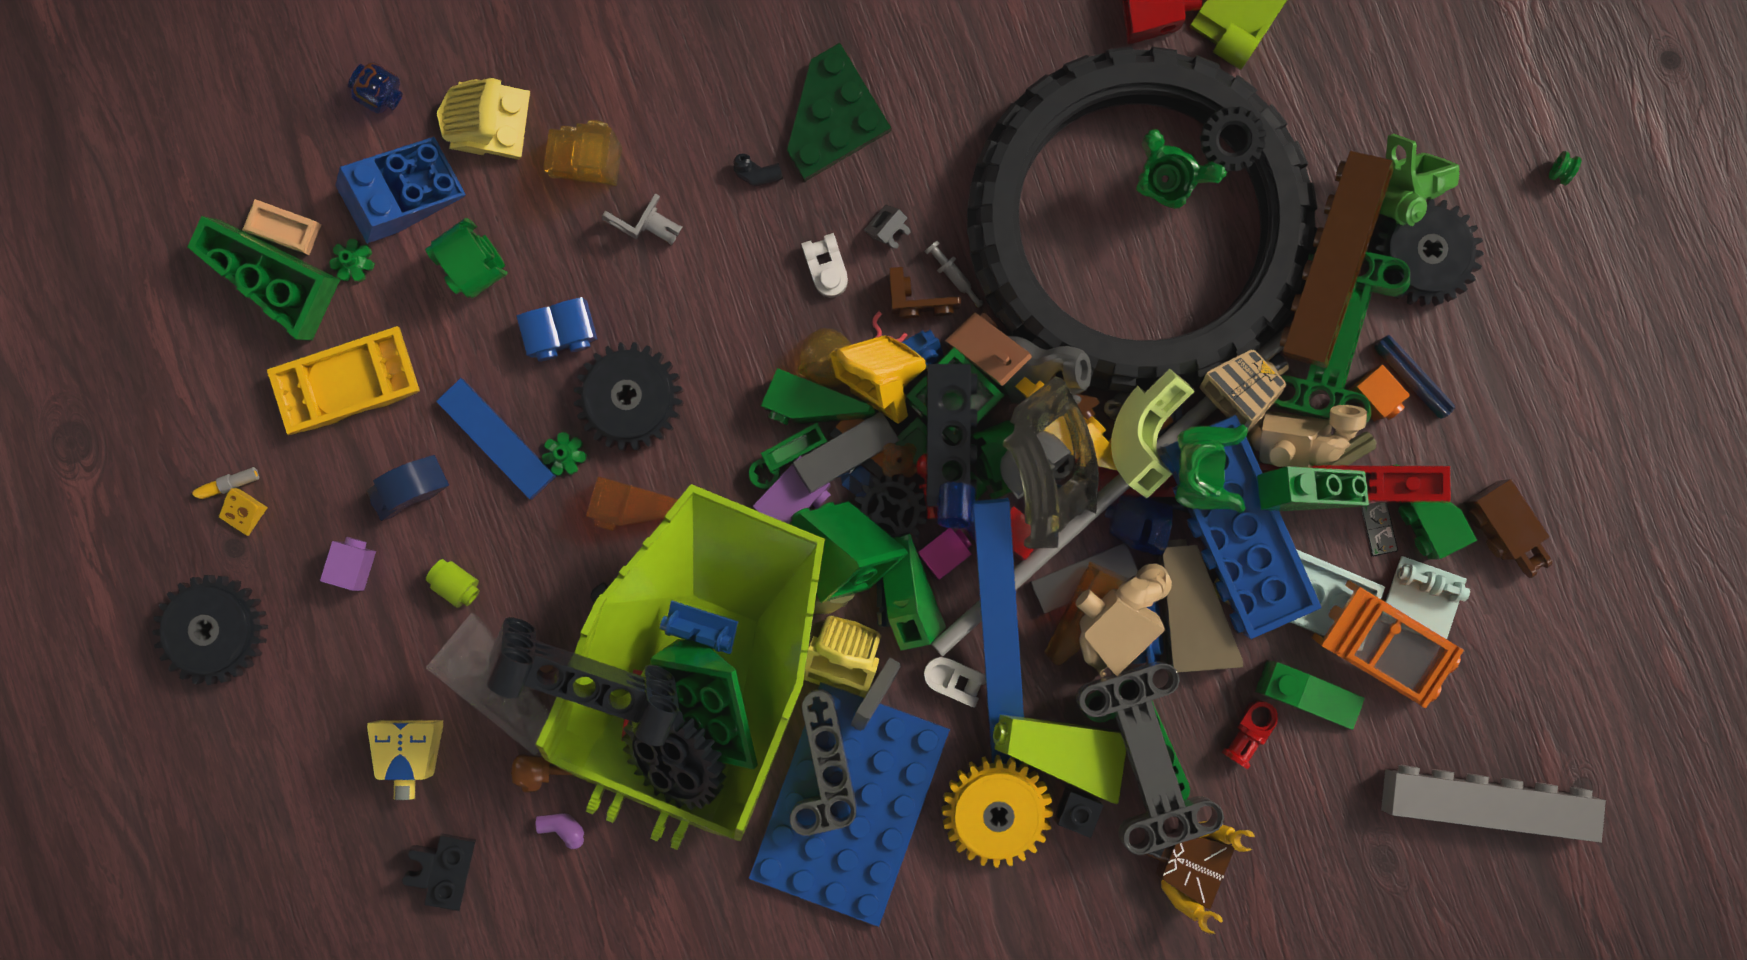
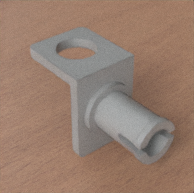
M656 193L635 228L607 211H604L602 215L604 221L636 240L641 231L648 230L667 241L670 245H673L683 227L656 212V205L660 199V196Z

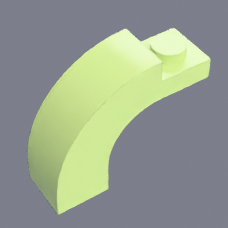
M1171 369L1159 378L1146 392L1139 386L1131 392L1117 415L1112 432L1111 450L1117 471L1130 487L1146 498L1172 475L1157 452L1159 431L1167 418L1195 392L1186 381Z

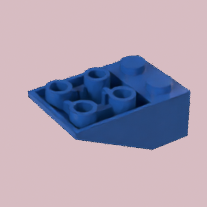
M435 137L341 166L335 184L366 243L396 234L466 195Z

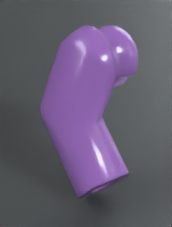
M564 813L536 817V831L538 834L556 832L569 849H577L583 845V828L571 815Z

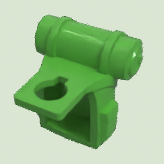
M1391 134L1387 138L1386 159L1392 160L1393 173L1379 213L1394 219L1397 224L1414 226L1426 214V199L1437 198L1444 194L1445 191L1458 185L1459 165L1428 153L1416 155L1417 144L1415 141ZM1398 145L1402 146L1406 152V158L1399 161L1396 157Z

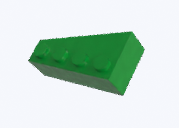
M201 216L187 247L218 274L226 277L237 287L236 289L245 297L252 299L259 305L263 312L272 320L279 322L292 337L297 340L313 341L340 279L221 220Z

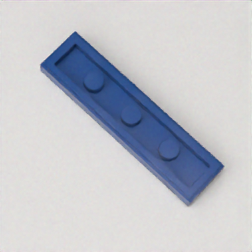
M460 378L436 401L529 499L532 500L556 477L464 379Z

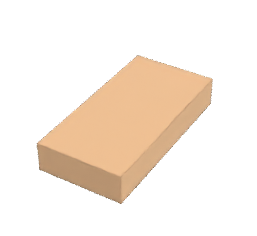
M254 199L242 230L270 242L310 255L321 224Z

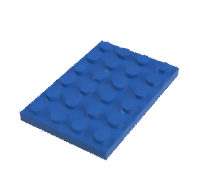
M820 682L818 689L828 691L835 702L856 799L855 819L849 826L813 835H800L792 829L790 815L794 805L802 799L820 795L806 726H804L749 879L879 927L950 729L880 703L865 729L860 731L851 726V723L864 698ZM819 696L814 698L811 709H816L819 719L818 723L812 722L813 727L822 723H833L832 718L824 721L823 709L828 706L827 701L821 702ZM822 731L816 736L817 744L823 749L832 748L836 743L835 736L829 731ZM829 766L823 772L824 778L830 783L840 782L843 778V772L837 766ZM837 801L831 805L832 813L839 818L846 817L851 811L850 806L844 801ZM803 808L797 812V819L803 825H811L816 821V815L812 810Z

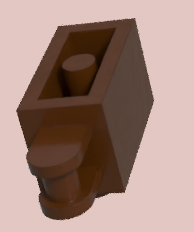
M1512 479L1497 481L1464 502L1469 510L1467 515L1470 521L1477 528L1482 529L1488 538L1486 541L1487 546L1496 557L1502 560L1515 559L1520 569L1529 578L1536 576V571L1541 567L1548 568L1553 564L1550 556L1541 544L1550 536ZM1529 550H1531V552L1534 555L1531 558H1528L1525 554Z

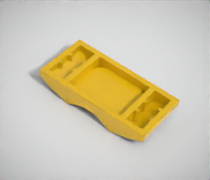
M398 326L267 369L288 435L331 425L349 416L388 406L420 392L403 336Z

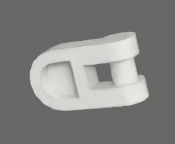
M834 233L825 235L824 240L812 243L811 240L801 243L818 292L828 298L838 297L843 294L847 288L848 278ZM829 252L831 261L819 265L816 256Z
M946 657L933 658L924 669V678L930 688L966 705L976 707L979 700L976 696L980 686H985L986 684L985 674ZM960 675L969 679L964 691L955 688Z

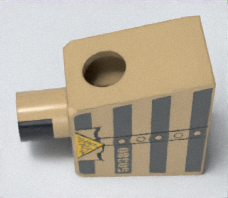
M1249 350L1208 371L1199 388L1227 418L1237 415L1240 424L1245 425L1249 432L1284 390L1286 383L1280 375L1286 372L1289 366L1285 358L1278 353H1275L1265 361L1255 350Z

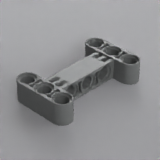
M1152 662L1123 671L1118 676L1114 674L1088 682L1077 690L1075 696L1079 709L1089 716L1100 717L1113 712L1115 714L1146 813L1124 820L1118 831L1122 844L1130 852L1137 855L1148 854L1211 834L1219 830L1224 821V813L1221 807L1209 798L1197 796L1183 800L1151 701L1173 693L1178 688L1180 682L1177 670L1173 666L1162 662ZM1164 669L1168 674V682L1165 686L1157 688L1153 684V675L1157 670ZM1131 679L1135 684L1134 694L1129 698H1122L1119 694V686L1123 681ZM1092 690H1098L1102 696L1101 704L1095 709H1089L1085 705V697ZM1204 806H1210L1212 810L1211 818L1205 823H1199L1197 821V812ZM1169 817H1177L1178 828L1172 833H1164V821ZM1135 828H1144L1145 837L1142 842L1131 844L1129 842L1130 832Z

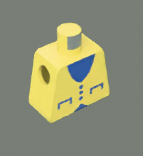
M377 720L367 723L374 776L377 780H394V800L415 799V780H423L433 776L443 729V720Z

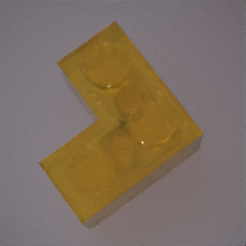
M589 120L587 124L577 123L576 128L561 126L560 130L549 129L544 170L552 178L617 186L622 145L612 128L608 127L607 123Z

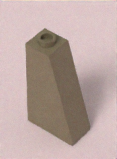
M1186 539L1166 540V547L1156 548L1158 565L1163 566L1167 570L1172 581L1169 594L1161 599L1167 664L1173 666L1177 672L1243 667L1242 657L1198 546H1187Z

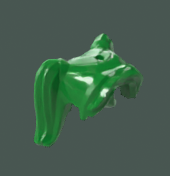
M1158 129L1150 130L1143 137L1142 147L1147 160L1143 171L1138 176L1139 182L1136 190L1144 196L1154 198L1155 201L1173 209L1182 207L1186 204V199L1191 196V192L1198 183L1213 182L1218 184L1227 174L1225 167L1209 161L1207 164L1199 165L1189 153L1175 146L1164 145V136L1160 134ZM1164 175L1168 177L1167 182L1162 181Z
M1242 424L1236 428L1191 427L1182 431L1177 436L1178 446L1181 451L1179 458L1180 484L1177 486L1175 495L1177 502L1192 509H1232L1240 513L1245 511V503L1241 495L1226 491L1223 487L1225 483L1224 468L1226 462L1224 447L1237 445L1245 439L1248 428Z

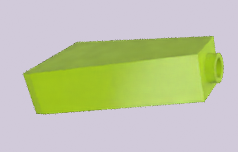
M1000 714L999 723L995 725L993 731L995 750L1114 804L1119 803L1126 748L1120 731Z

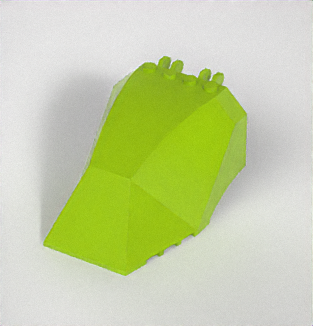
M693 484L686 489L664 516V520L650 537L645 539L638 552L626 566L622 567L619 575L606 591L596 599L582 628L574 653L633 673V669L643 671L646 665H652L650 660L652 656L677 639H682L672 635L667 636L665 631L660 629L662 618L664 616L668 617L672 600L738 621L731 654L722 651L717 652L715 649L712 650L736 669L758 766L755 769H749L724 763L726 767L722 773L727 776L722 783L724 788L709 805L706 804L702 809L695 806L690 810L684 804L681 808H678L674 799L666 803L664 794L660 793L656 796L654 795V787L652 785L644 786L645 778L643 775L637 776L634 774L638 768L636 765H631L627 762L632 755L623 751L627 744L621 741L623 718L556 697L535 745L544 760L582 780L596 785L586 812L594 814L598 810L604 790L606 789L616 793L613 803L609 806L606 814V820L613 823L625 798L661 812L650 839L658 842L659 838L662 837L669 816L680 820L679 827L671 839V848L676 850L679 849L689 824L713 834L741 841L803 686L824 538ZM581 677L576 680L581 685H586L593 681L589 677ZM616 689L611 692L612 695L618 697L628 693L624 689Z

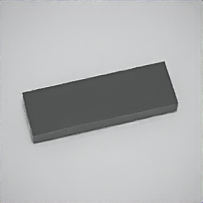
M881 411L796 460L792 465L811 494L898 443L899 439Z
M1124 542L1033 580L1030 583L1042 612L1045 614L1076 601L1088 589L1095 593L1136 576L1138 570L1127 544Z

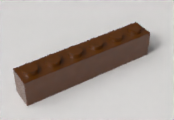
M1350 151L1347 161H1340L1335 181H1338L1339 185L1336 194H1329L1324 209V214L1328 215L1324 228L1318 227L1313 242V247L1317 248L1313 261L1307 260L1303 270L1302 280L1306 281L1302 294L1296 293L1292 303L1291 313L1295 314L1291 327L1285 326L1281 336L1280 346L1284 347L1283 353L1287 358L1327 369L1393 173L1392 160Z

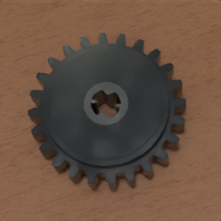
M1427 199L1426 214L1414 226L1408 224L1400 225L1394 219L1387 217L1389 221L1384 220L1378 226L1383 232L1373 236V240L1380 244L1372 248L1371 253L1401 259L1409 266L1410 286L1402 295L1395 296L1396 299L1407 295V304L1409 305L1419 299L1421 307L1429 305L1431 300L1434 306H1438L1444 303V299L1449 302L1457 298L1456 293L1460 295L1468 290L1465 284H1471L1477 279L1471 272H1476L1482 267V265L1475 262V259L1484 255L1483 251L1476 250V245L1483 242L1482 238H1474L1472 234L1478 229L1477 225L1470 227L1467 225L1466 222L1470 218L1469 214L1463 217L1457 215L1459 206L1456 205L1450 210L1446 209L1447 200H1442L1435 206L1434 199ZM1428 248L1431 254L1425 256L1423 251ZM1390 271L1385 277L1389 284L1395 285L1403 280L1404 275L1399 271Z
M622 342L618 344V351L615 352L609 346H606L605 351L607 355L602 357L598 353L593 354L596 363L591 365L585 362L584 366L589 372L587 375L578 374L577 376L583 382V386L574 388V392L581 395V399L574 401V406L584 410L577 417L579 420L588 419L589 422L584 427L587 432L597 430L594 435L595 440L601 441L604 437H607L605 445L612 448L615 442H618L619 450L625 451L628 443H630L633 450L639 451L640 442H644L650 448L653 446L651 438L655 436L662 441L664 436L661 431L664 428L670 431L674 429L669 423L671 418L680 419V415L674 411L675 406L679 407L684 404L682 400L676 398V394L684 392L683 388L674 385V382L678 381L680 376L678 373L669 374L673 364L668 361L662 365L661 362L664 355L658 352L652 357V348L646 345L642 352L636 342L632 343L630 350H627ZM628 389L637 394L636 397L631 398V404L629 405L622 400V397L627 395Z
M204 575L203 580L201 577L190 578V584L179 583L178 589L180 593H167L171 602L159 604L160 609L165 612L163 616H154V620L161 624L160 629L153 630L152 634L160 636L161 639L154 647L163 648L165 651L159 659L161 661H172L168 668L170 672L181 669L180 679L184 680L192 677L193 684H200L205 680L206 685L217 684L218 680L221 683L231 681V675L233 677L244 675L241 666L244 668L254 666L250 657L262 655V652L256 647L259 643L267 642L266 638L260 636V631L268 629V625L260 624V618L267 615L266 611H257L255 608L260 604L261 600L248 598L253 591L251 588L239 590L241 581L232 580L229 583L228 576H218L216 579L215 575Z

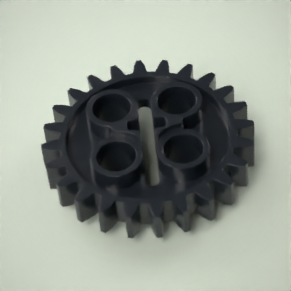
M679 711L662 746L649 745L639 740L633 733L632 721H628V724L624 727L623 730L626 734L622 737V740L627 745L623 748V751L632 755L627 762L637 766L638 769L634 774L637 776L643 775L645 778L643 785H652L654 787V795L664 794L666 803L674 799L678 808L686 804L690 810L695 806L702 809L706 804L709 805L724 788L722 783L727 776L722 771L726 765L717 761L722 753L712 750L711 746L715 741L703 737L705 733L704 728L698 730L694 728L693 718L686 722L683 720L682 712Z

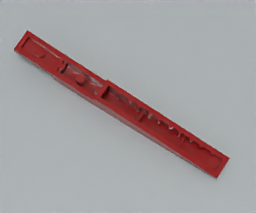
M1258 463L1262 473L1283 468L1272 464ZM1093 465V497L1119 474L1117 470ZM1314 465L1311 467L1365 471L1369 503H1449L1451 501L1450 466ZM1171 475L1148 498L1132 487L1127 489L1119 498L1176 500L1173 487L1177 486L1173 475Z

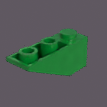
M1399 502L1401 506L1398 508L1399 514L1407 525H1411L1416 535L1414 539L1415 545L1423 556H1427L1428 560L1442 559L1477 541L1462 510L1453 503Z
M1287 466L1257 475L1261 510L1295 511L1369 506L1365 471Z
M910 533L893 537L905 547L908 555L883 576L889 623L900 650L930 645L946 628V625Z

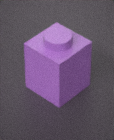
M346 537L345 542L332 541L320 581L352 591H364L376 551L365 548L367 542L351 537Z

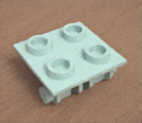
M1401 556L1386 603L1447 639L1459 601L1465 602L1468 599L1470 589L1465 587L1466 578ZM1382 611L1380 621L1388 624L1396 622L1397 619ZM1404 623L1401 624L1402 629L1422 635Z

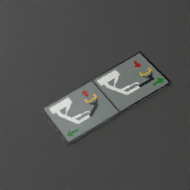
M1387 502L1369 503V506L1361 507L1372 557L1397 552L1398 547Z

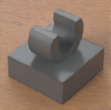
M885 205L864 229L872 239L896 249L899 247L898 243L893 239L896 231L899 230L905 235L911 233L909 227L903 224L907 220L903 212L898 208Z

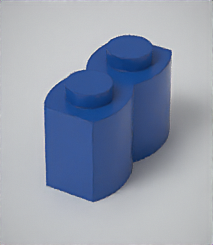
M582 297L563 301L549 307L531 310L516 316L526 353L532 358L537 357L538 361L554 359L558 357L557 351L570 348L571 352L586 350L591 347L590 342L598 340L587 300Z

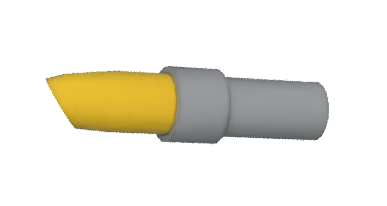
M255 467L233 475L228 474L195 489L192 494L199 499L208 498L220 493L225 494L231 488H237L259 480V474Z

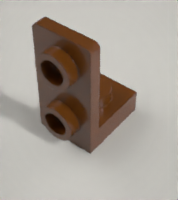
M903 267L889 268L892 314H899L902 319L920 317V312L933 311L934 316H947L954 314V309L960 308V297L906 301L905 297H912L910 276H904Z

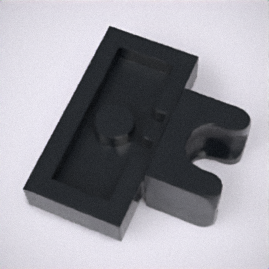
M441 833L437 849L419 845L411 846L408 857L419 861L423 869L420 871H407L402 879V883L407 886L424 889L428 887L424 905L459 911L476 839Z

